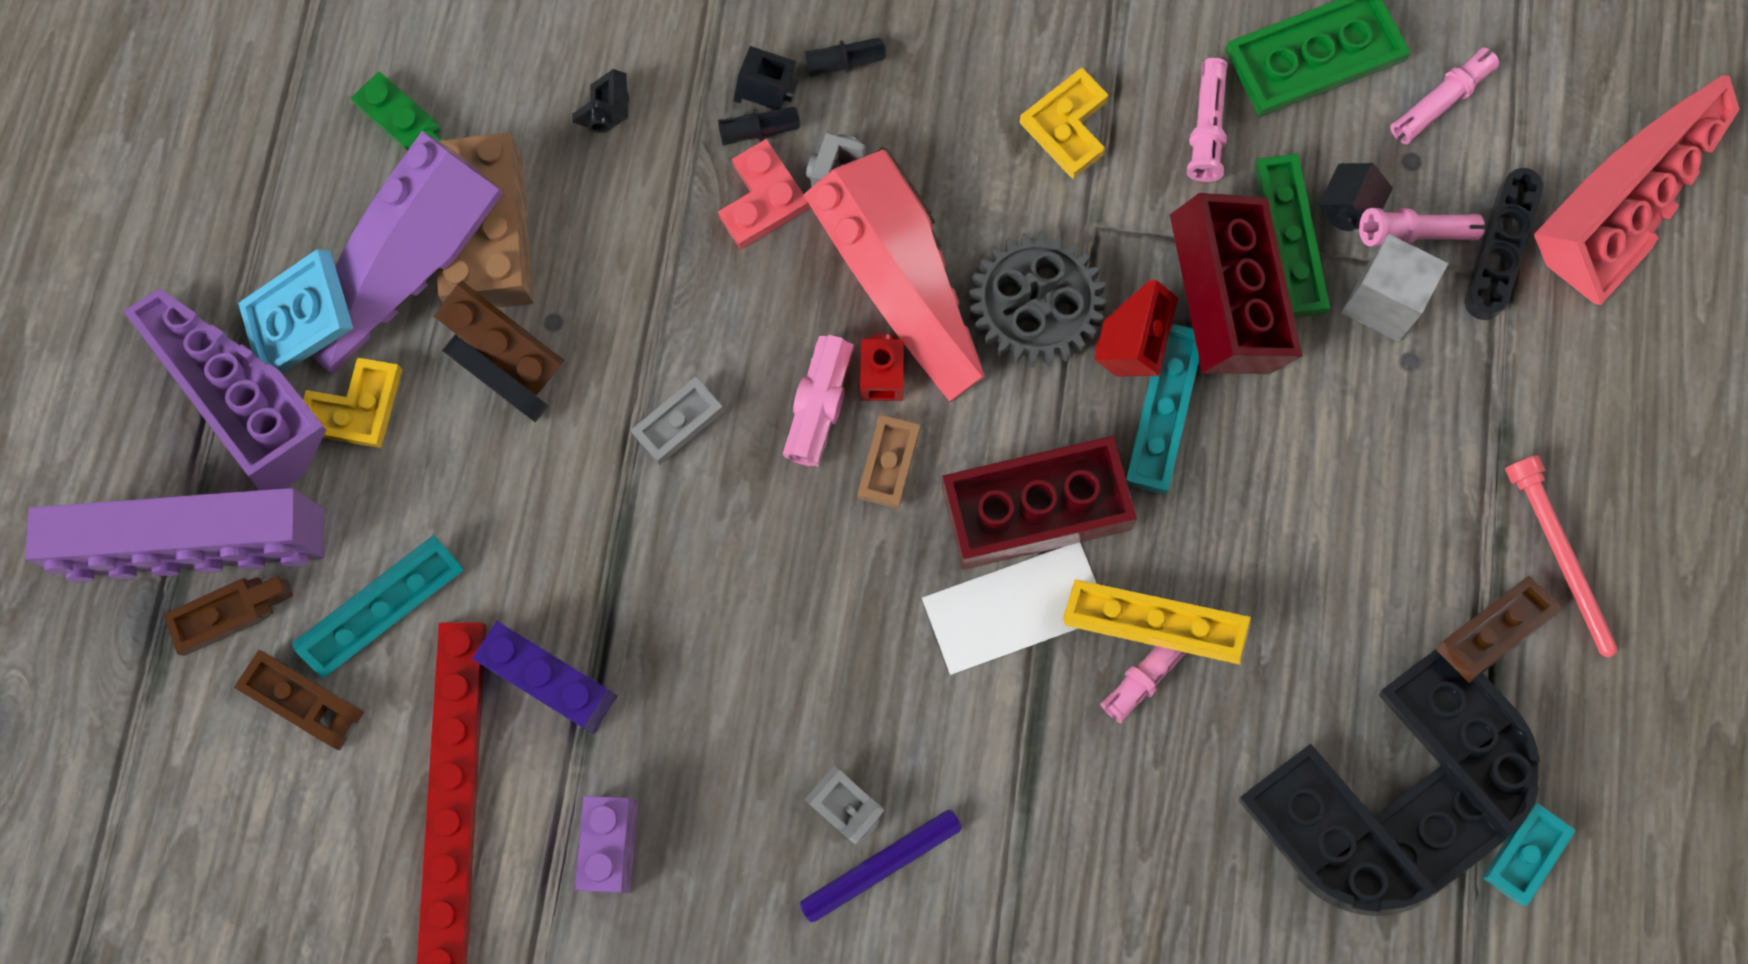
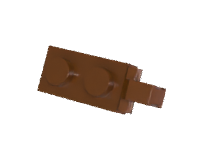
M276 576L263 583L261 578L258 577L250 580L242 578L165 613L164 618L177 654L186 656L263 621L265 617L273 614L271 606L292 597L293 593L288 580H283L280 576Z

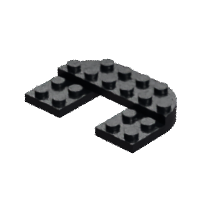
M1436 649L1382 689L1379 696L1441 766L1374 817L1312 744H1309L1239 798L1242 806L1299 874L1298 879L1317 897L1339 909L1360 915L1387 916L1399 914L1422 905L1511 836L1527 818L1536 801L1539 791L1537 786L1540 757L1529 726L1515 707L1483 673L1469 683Z

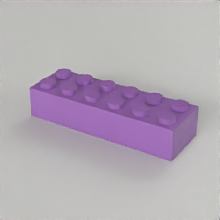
M294 488L28 508L25 560L43 566L46 573L66 575V580L70 582L94 581V575L109 574V577L114 579H133L137 577V572L152 571L153 575L175 576L180 574V569L195 568V571L201 573L221 572L222 567L225 565H238L240 569L258 570L265 568L266 562L280 561L283 566L298 567L308 565V559H320L324 555V508Z

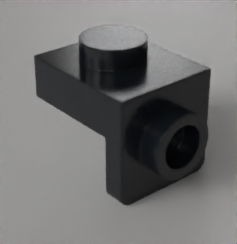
M612 69L590 84V102L572 114V122L585 126L592 132L605 133L627 119L629 103L627 73Z

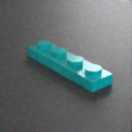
M1172 324L1160 376H1150L1126 473L1128 486L1166 495L1169 491L1199 362L1192 328Z
M435 534L292 642L294 651L322 679L464 571L461 563Z

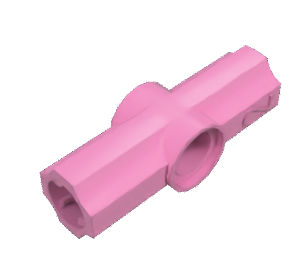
M832 335L819 336L807 377H803L799 383L793 406L795 416L783 451L784 458L790 459L797 464L819 467L831 425H835L838 420L845 393L843 385L854 352V345L843 338Z

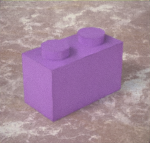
M583 796L575 890L630 893L638 801L630 798Z

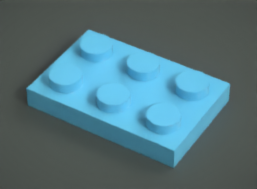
M316 249L238 303L251 351L257 358L267 365L271 364L282 374L353 329L331 251Z

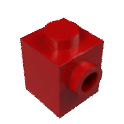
M876 334L871 336V339H861V401H903L904 339H896L895 336L889 334Z

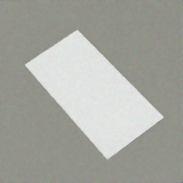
M1081 543L1058 548L922 597L950 675L1078 629L1065 626L1063 620L1074 580L1097 584Z

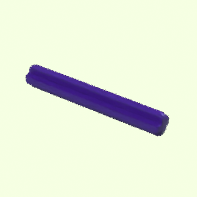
M946 810L801 900L800 908L809 922H816L960 832L962 829L960 821L952 810Z

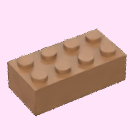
M511 132L440 141L458 153L504 193L456 260L445 270L440 267L437 269L438 297L444 303L455 286L463 281L497 308L534 304L522 153Z

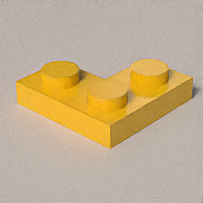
M1081 67L1022 113L1019 123L1072 179H1075L1104 156L1105 147L1091 134L1082 122L1108 102L1109 95Z
M357 357L347 397L306 390L303 401L325 427L326 432L323 439L382 449L403 369L398 364Z

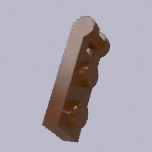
M262 650L257 651L233 687L337 750H341L347 738L344 735L353 722L358 723L364 714L362 709L342 699ZM328 708L337 712L329 727L319 722Z

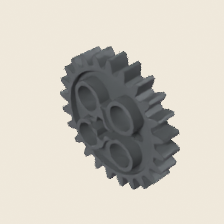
M1041 232L1037 243H1031L1027 234L1024 233L1021 245L1016 246L1008 238L1006 239L1005 253L993 247L991 249L993 262L985 259L980 261L979 269L983 274H973L972 284L977 288L971 289L969 292V300L976 303L970 306V317H981L975 323L976 332L989 331L985 336L984 344L986 346L992 345L997 341L1000 343L998 348L999 357L1003 356L1008 350L1014 352V364H1017L1022 356L1025 355L1029 357L1030 367H1035L1038 357H1044L1046 364L1050 367L1053 363L1054 354L1057 353L1065 362L1069 361V347L1081 353L1085 346L1082 337L1093 341L1096 334L1093 326H1101L1104 317L1097 311L1105 309L1107 299L1099 297L1104 292L1105 283L1093 282L1098 277L1100 269L1099 267L1086 269L1090 258L1088 253L1078 258L1074 256L1076 243H1072L1066 249L1060 248L1061 236H1057L1052 244H1046L1045 235ZM1041 268H1050L1057 276L1052 279H1044L1036 271ZM1066 283L1071 285V288L1064 287L1059 289L1061 285ZM1004 285H1013L1019 290V293L1015 296H1005L998 289ZM1035 295L1036 299L1030 301V296ZM1045 298L1044 303L1040 304L1038 300ZM1061 303H1068L1075 308L1076 312L1071 315H1063L1056 310L1055 306ZM1004 311H1015L1014 314L1010 316H1005L1003 314ZM1023 320H1030L1038 326V329L1030 333L1024 332L1019 329L1017 324Z

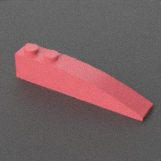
M1722 75L1678 103L1626 142L1592 172L1534 234L1546 266L1592 303L1602 305L1652 250L1659 239L1654 232L1663 218L1671 219L1679 205L1674 200L1683 186L1693 185L1700 173L1699 167L1704 152L1713 153L1740 110L1730 76Z
M881 150L834 168L805 192L803 196L866 293L898 337L904 339V345L945 397L953 402L985 378L967 326H964L958 309L960 303L955 289L951 288L944 268L946 263L942 251L938 250L931 230L934 228L930 217L887 151Z

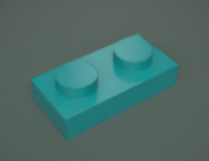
M1535 802L1527 818L1506 839L1481 878L1518 905L1528 906L1576 830Z

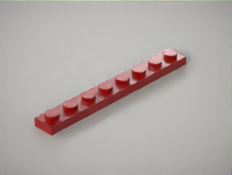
M482 622L439 623L417 964H467L484 666L474 661L472 657L486 638V625Z

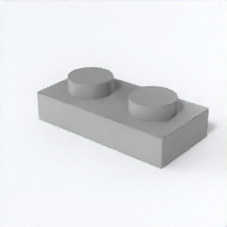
M695 376L630 431L654 460L661 465L725 411L723 406Z

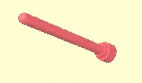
M1539 455L1523 459L1506 467L1505 471L1511 484H1517L1520 491L1525 490L1599 653L1604 657L1614 656L1618 650L1616 642L1542 485V482L1545 481L1542 473L1546 469Z

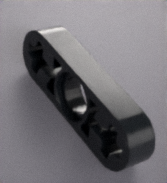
M456 334L442 349L455 362L535 423L549 407L540 398Z

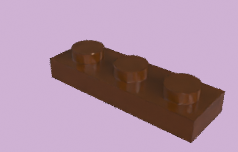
M463 281L455 286L434 315V318L536 396L565 361Z
M1528 576L1442 641L1436 650L1470 683L1555 617L1563 607Z

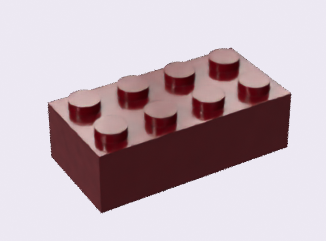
M1198 193L1172 212L1170 219L1202 373L1271 374L1303 357L1268 197Z
M1114 435L942 475V491L962 570L1131 531L1137 520Z

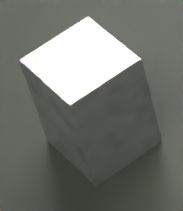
M1388 234L1364 269L1341 313L1399 342L1423 313L1448 263Z

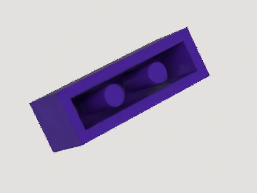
M496 621L472 657L474 661L593 734L617 698V695L498 621Z

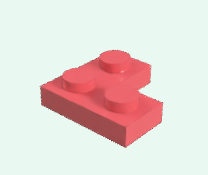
M767 139L732 159L733 167L750 190V193L718 211V214L740 250L810 209V205L803 196V192Z

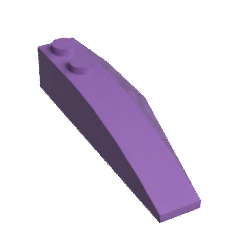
M421 131L370 203L335 266L353 329L311 356L326 371L334 373L370 339V331L380 322L388 323L399 313L396 307L410 294L417 296L428 286L425 281L439 267L445 270L456 260L504 192L453 149Z
M160 288L123 311L259 490L285 489L305 475L326 429L277 368L271 364L267 365L248 348L242 344L238 345L229 339L223 331L213 324L209 325L200 319L194 311Z

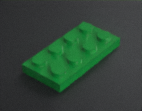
M1335 0L1228 41L1225 47V51L1258 117L1265 116L1407 61L1411 53L1383 0Z

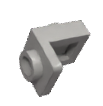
M826 133L819 153H812L808 162L806 177L810 178L811 186L813 187L834 168L839 167L841 163L847 164L865 157V145L850 135L840 134L835 136Z
M836 766L829 770L804 799L853 844H856L861 838H866L876 829L879 817L884 812L883 807L870 798Z

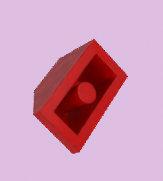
M1149 280L1104 320L1100 338L1096 344L1094 360L1116 377L1160 376L1178 297L1159 281Z

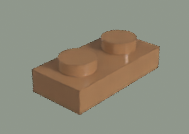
M879 415L858 489V499L896 509L900 508L921 430L920 424Z

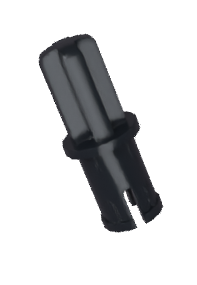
M881 38L846 45L843 40H840L839 45L805 51L809 76L814 77L823 73L845 70V73L850 72L849 67L882 61L886 58V50Z
M795 107L758 113V109H753L751 114L718 119V127L723 146L753 139H759V142H762L764 140L763 136L799 129L800 118Z

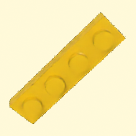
M1076 579L1074 580L1063 617L1065 626L1241 665L1251 625V617Z

